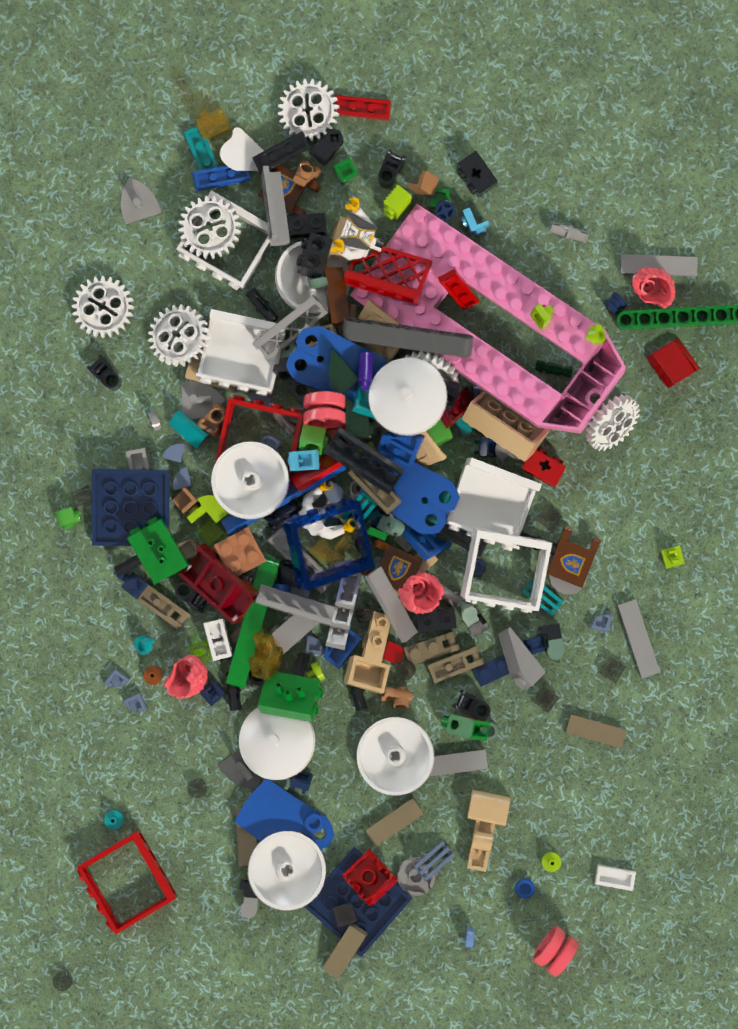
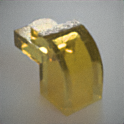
M222 108L209 114L206 109L200 111L201 117L194 120L201 137L204 139L212 138L231 130Z
M346 533L334 547L321 538L309 552L320 562L333 565L345 559L340 552L348 550L352 545L350 542L352 538Z
M257 632L253 637L258 652L248 662L253 677L268 680L279 669L283 650L282 647L275 645L273 635Z

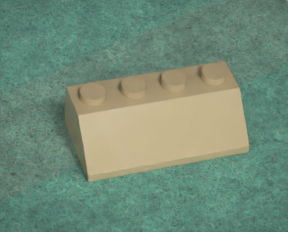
M482 391L470 402L462 418L469 426L477 429L485 437L492 439L500 447L508 450L524 462L533 455L550 431V429L536 427L485 391Z

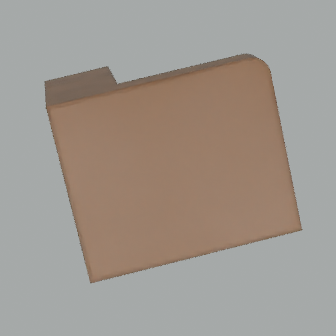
M423 170L417 184L407 183L406 187L419 195L434 196L439 178Z
M184 487L183 491L172 501L186 515L199 501Z

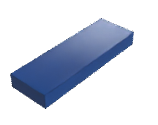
M227 165L193 171L191 173L196 192L252 180L250 171H236Z

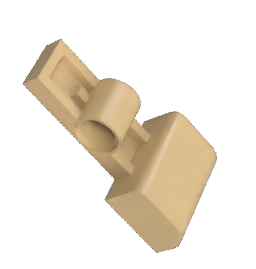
M372 612L368 632L365 633L362 641V657L350 656L344 678L345 684L379 694L384 693L390 665L382 663V658L391 624L385 614Z
M472 789L466 818L476 821L467 868L486 872L493 843L495 824L506 826L510 797Z

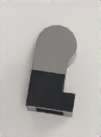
M241 879L239 890L245 891L244 902L241 905L240 912L245 918H252L257 913L259 898L253 892L249 880Z

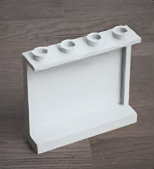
M211 309L208 326L209 332L207 333L209 340H205V344L208 346L203 348L204 354H202L199 370L196 373L197 379L200 380L199 382L208 385L211 382L218 383L219 387L226 389L232 386L236 387L238 391L248 393L249 390L255 391L256 395L267 397V394L272 395L276 374L272 371L274 365L279 364L281 350L267 360L259 348L256 349L252 343L277 323ZM282 329L279 332V339H285L287 329ZM267 341L262 346L270 354L275 350L276 342Z
M467 458L456 487L460 499L454 511H450L447 514L446 524L449 525L448 528L459 532L462 529L467 531L466 535L472 537L473 528L520 536L535 492L540 491L542 484L477 459ZM487 539L483 540L484 542H487L492 545H494L495 542L502 544L501 548L506 549L508 551L520 548L516 544L498 542Z

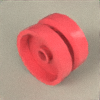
M313 392L303 397V406L307 410L303 414L305 425L326 429H335L346 425V414L342 411L346 408V398L343 394L336 392Z
M556 925L541 941L532 957V961L540 967L547 964L546 971L552 976L557 977L572 960L579 947V942L572 936L565 938V931Z

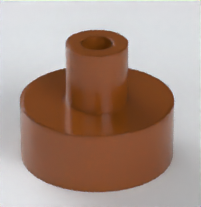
M158 666L146 668L143 674L145 682L150 685L160 683L163 679L161 668Z

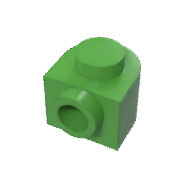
M75 507L55 512L58 525L63 527L64 530L75 527L74 523L82 521L80 511L76 510Z

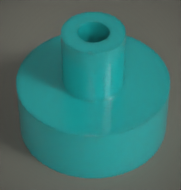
M140 635L134 639L135 648L141 655H146L152 651V644H154L152 637L148 638L145 635Z
M119 810L109 811L104 818L106 827L111 830L119 829L124 823L122 812Z

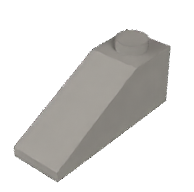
M511 627L501 631L498 636L510 676L521 690L533 686L546 672Z

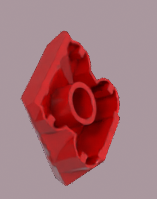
M679 338L646 357L651 367L660 376L661 383L668 388L700 369Z
M371 849L342 874L346 882L352 886L358 893V896L369 906L375 904L398 880Z

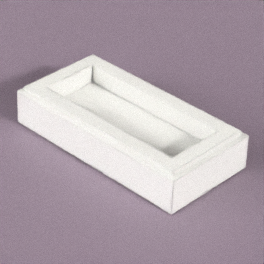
M597 864L594 884L633 891L636 871Z

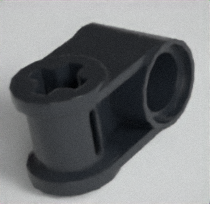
M337 129L330 130L309 152L322 166H325L343 145L344 140L341 131ZM338 136L339 142L334 141L332 143L331 137L335 138Z
M388 150L378 174V183L382 188L387 189L394 185L398 174L405 164L406 156L401 157L392 153V150ZM388 174L392 177V179L390 181H384L382 179V176Z
M100 354L98 356L99 359L86 368L109 390H118L122 385V379ZM113 376L116 377V383L108 385V379Z
M294 499L273 511V515L264 516V519L268 522L271 529L278 530L300 517L299 511L301 507Z
M281 560L279 562L277 577L279 583L303 589L308 583L315 580L316 573L311 567L295 563L292 560Z
M187 582L178 583L175 587L176 596L188 603L192 608L203 613L207 600L202 598L198 604L202 596ZM181 585H186L189 588V593L186 596L179 594L178 589Z
M460 690L461 694L456 704H453L452 707L478 719H485L490 715V707L486 702L464 690ZM479 705L487 707V713L484 716L476 713V708Z

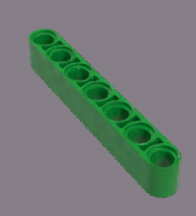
M738 305L622 311L616 317L615 324L620 330L738 325V318L735 316ZM717 311L724 314V320L717 319ZM698 312L705 315V321L697 319ZM679 313L686 316V322L678 320L677 316ZM664 314L667 317V323H661L658 316ZM645 315L648 318V324H642L639 317ZM626 316L629 319V324L623 325L620 322V317Z
M264 556L266 562L258 566L253 587L258 591L261 584L273 588L280 560ZM256 599L244 616L226 684L245 688L267 609L266 606L255 603Z

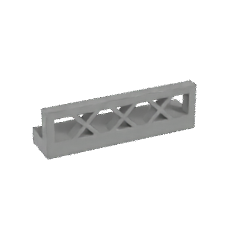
M263 166L261 180L270 246L289 245L290 238L281 172H269V166Z
M313 294L252 344L256 349L259 348L267 360H269L297 338L302 329L311 327L325 316L328 311ZM316 303L322 313L317 317L308 316L309 308ZM296 318H306L303 328H294V320ZM282 329L291 330L290 338L287 340L279 339V332ZM267 341L276 342L275 350L269 354L262 345Z
M261 584L260 593L255 603L321 624L331 625L335 607Z

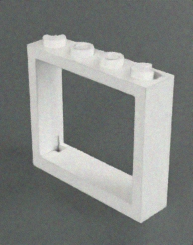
M211 190L207 196L209 201H212L213 196H215L216 202H219L221 198L223 199V205L229 202V210L232 208L236 210L233 215H239L241 220L268 235L241 281L186 250L187 247L184 246V243L187 240H181L176 250L180 253L179 257L187 262L192 260L200 270L205 271L207 269L211 271V276L221 281L223 278L229 282L228 286L231 288L244 290L270 246L267 222ZM196 218L193 220L192 224L194 226H200L203 220L200 218Z
M473 528L460 596L466 599L465 602L477 604V601L484 602V605L495 607L496 604L503 605L502 608L514 610V607L521 608V611L526 613H532V610L539 611L552 543L547 540ZM480 538L540 549L530 601L470 592Z

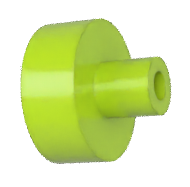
M600 324L590 326L588 333L585 334V339L587 341L591 340L595 345L604 343L606 339L604 328Z
M318 661L311 664L313 670L306 673L308 678L316 677L320 681L326 679Z
M547 852L543 855L541 863L546 871L555 872L561 866V858L555 852Z

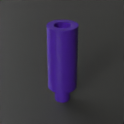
M370 352L359 354L358 383L361 385L362 390H368L369 385L372 383L373 354Z

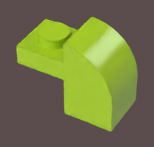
M205 495L197 499L201 506L198 507L196 505L188 512L190 515L187 519L194 524L208 513L214 522L218 524L230 513L221 507L215 496Z

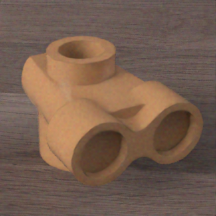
M302 160L297 166L298 170L293 177V181L299 186L304 187L309 181L316 179L320 175L321 169L318 166L310 165L307 160Z
M215 403L204 418H200L197 425L216 437L220 431L219 426L225 417L226 409ZM219 411L220 417H213V412Z
M385 687L384 693L380 695V701H392L394 708L407 709L412 700L413 692L408 691L406 687H397L396 689Z

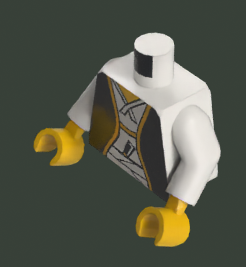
M349 198L352 205L350 203L345 204V208L352 210V212H349L340 239L332 241L336 246L331 248V252H338L347 260L366 257L370 248L380 252L384 241L374 237L377 227L360 208L359 200L357 198Z
M326 481L304 495L302 501L303 509L299 511V516L301 517L302 527L308 529L312 536L319 535L326 539H333L344 534L345 531L353 532L358 525L352 527L350 523L355 518H350L342 526L343 523L325 493H322V491H327L334 487V484L329 487L326 486Z

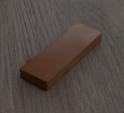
M325 267L323 275L328 280L325 291L329 322L333 325L343 324L344 318L349 317L343 267Z

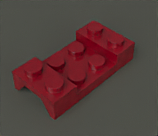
M206 543L197 545V554L190 565L180 571L178 575L232 624L240 622L260 592L247 580L242 581L218 560L219 555Z

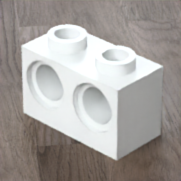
M219 619L204 623L213 661L233 656L225 620Z

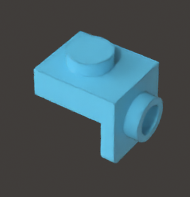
M470 207L462 211L461 222L464 228L468 227L470 234L480 235L487 231L488 221L477 225Z
M318 450L289 452L288 465L290 471L318 470Z

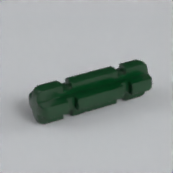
M537 360L535 365L536 371H545V373L559 376L562 374L564 377H571L573 372L572 367H563V365L550 362L545 363V361Z

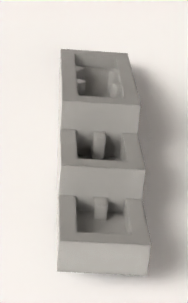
M343 569L326 641V646L345 650L362 576L361 573Z

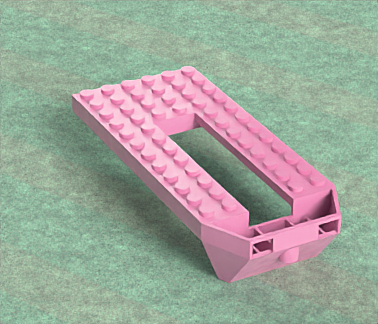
M418 204L415 205L385 246L432 260L418 306L355 288L350 294L351 299L363 308L368 300H372L401 325L474 336L471 357L438 354L437 357L445 356L444 361H451L450 366H455L456 372L538 428L581 434L592 419V416L596 413V410L599 409L626 371V367L606 331L604 343L595 345L591 340L587 341L585 334L588 333L589 327L596 323ZM383 252L378 258L380 262L390 259L388 253ZM405 258L396 260L399 268L409 264ZM377 260L374 261L371 267L378 264ZM393 262L383 266L386 273L396 270ZM422 263L414 265L417 273L425 270L426 267ZM411 267L401 272L405 279L414 275ZM381 268L371 272L372 276L376 278L384 275ZM455 268L472 289L582 362V367L563 393L560 394L437 310V307L448 294L439 283L438 277ZM399 273L389 277L393 283L402 281ZM417 278L407 283L410 288L418 289L419 282ZM540 303L544 308L551 305L555 310L552 313L553 316L550 323L542 330H540L530 316L534 306ZM594 366V370L591 373L589 370ZM597 394L601 398L593 404L590 401V397ZM561 410V416L559 418H556L557 414Z

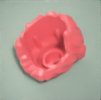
M656 267L641 268L633 276V291L639 295V299L643 300L644 303L657 304L663 309L672 305V302L675 300V282L664 269Z
M418 572L406 580L403 588L398 589L400 601L408 611L415 614L432 612L436 606L440 605L439 600L444 595V589L438 578L434 575Z
M187 655L184 659H179L178 662L173 664L171 675H168L163 685L167 688L168 694L173 697L176 696L177 699L190 698L204 688L206 679H208V670L196 655Z

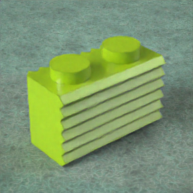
M396 185V188H393L391 194L384 200L383 214L388 219L392 220L394 218L397 221L410 206L411 194L401 186Z

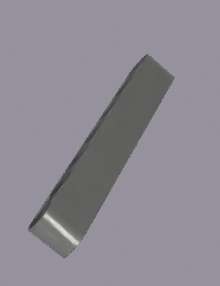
M351 317L343 319L342 337L350 341L458 357L472 356L474 336L469 334Z

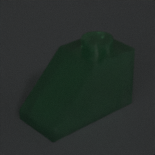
M332 347L329 351L328 379L330 382L328 385L334 392L339 391L343 394L358 381V375Z
M345 399L346 432L359 440H370V435H373V423H369L367 416L353 412L354 403L350 399Z

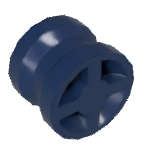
M448 200L439 201L435 207L437 217L441 220L452 218L454 215L453 204Z
M616 292L611 295L609 300L606 299L603 302L606 309L613 316H616L620 309L627 307L626 302Z
M541 635L523 641L532 655L546 650L545 646L541 643Z

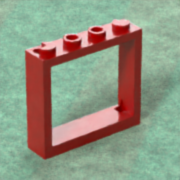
M235 394L234 397H229L215 463L222 453L225 452L235 405L298 418L291 452L298 450L304 421L302 409L290 407V410L282 408L283 405L271 403L270 406L263 404L264 401L259 399L247 401L244 396ZM288 465L287 469L289 477H291L293 471H290V467Z
M140 830L135 831L77 866L79 879L85 881L88 886L86 890L89 896L95 898L97 910L101 915L104 914L107 919V927L110 928L111 932L114 931L115 935L178 897ZM133 840L166 897L124 922L119 923L89 871L88 866Z

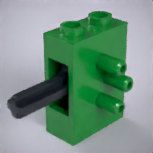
M154 517L146 522L147 526L143 528L138 526L129 531L131 535L127 539L136 555L114 567L119 577L143 565L155 585L189 565L162 517L159 519Z
M303 652L298 654L293 674L267 671L258 702L261 713L313 723L314 716H317L319 712L318 701L319 698L322 699L324 687H322L319 679L304 677L309 660L308 654Z

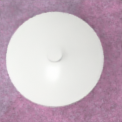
M302 241L291 245L281 255L275 269V282L280 296L291 308L295 309L314 294L328 311L325 287L311 289L309 288L308 281L313 278L297 273L298 266L296 261L299 254L302 255L303 248H301ZM312 244L314 249L319 250L316 244ZM328 257L325 267H343L345 274L346 270H348V265ZM307 261L310 267H314L312 262ZM345 285V287H346V295H347L348 292H349L350 286ZM316 303L309 308V315L318 316L322 313Z
M401 358L386 364L375 375L369 390V404L376 420L388 431L398 435H416L433 427L442 417L447 404V389L442 376L431 364L417 358Z
M242 442L228 448L218 458L212 471L211 485L217 502L228 513L242 519H258L271 514L281 505L287 495L289 473L284 460L273 448L259 442Z
M257 707L247 716L239 734L240 753L246 765L255 774L270 780L288 779L300 773L313 756L315 749L313 726L311 722L261 713L259 707Z
M399 717L385 718L371 725L361 737L357 748V764L362 777L373 789L387 795H404L418 789L428 779L434 765V748L426 731L417 723Z
M282 831L266 837L255 847L249 859L248 879L255 895L264 904L274 909L294 910L307 905L319 894L325 881L326 866L322 852L310 838L297 832Z

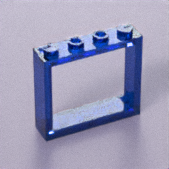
M344 498L340 503H329L324 505L322 509H310L306 511L307 514L301 516L299 514L292 515L289 520L283 521L298 588L307 591L375 567L360 501L353 498ZM351 511L362 558L308 576L297 528Z

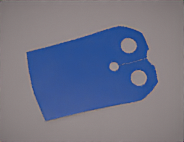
M315 326L301 330L296 339V350L290 353L286 367L290 375L297 382L324 392L343 394L346 400L354 403L359 384V354L362 352L373 354L372 380L378 371L385 366L387 358L363 348L326 328ZM314 335L317 337L318 342L314 347L306 345L305 339L307 336ZM323 356L324 361L320 363L316 357ZM304 359L307 363L306 369L298 371L295 368L296 360Z
M381 453V455L405 470L392 489L402 502L390 513L421 534L439 533L447 523V514L450 511H454L460 499L454 484L447 478L415 462L411 468H408ZM389 469L391 473H393L396 476L398 475L396 472ZM362 488L359 491L360 494L362 492L366 493ZM447 491L450 493L451 500L449 503L444 504L440 502L439 495L441 492ZM423 497L428 498L427 504L421 503ZM434 514L437 517V524L428 526L425 522L426 516Z
M265 779L249 796L234 821L260 842L277 832H302L321 851L323 848L328 847L334 838L330 821L319 813L324 820L323 829L326 831V836L322 840L316 839L314 833L306 829L304 820L309 813L317 811L282 789L270 779Z

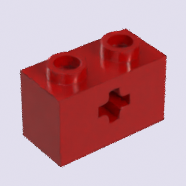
M537 448L533 455L523 463L520 470L554 488L566 468L563 465L564 461L555 456L552 459L546 455V451ZM547 462V467L549 469H545L544 471H542V466L539 464Z

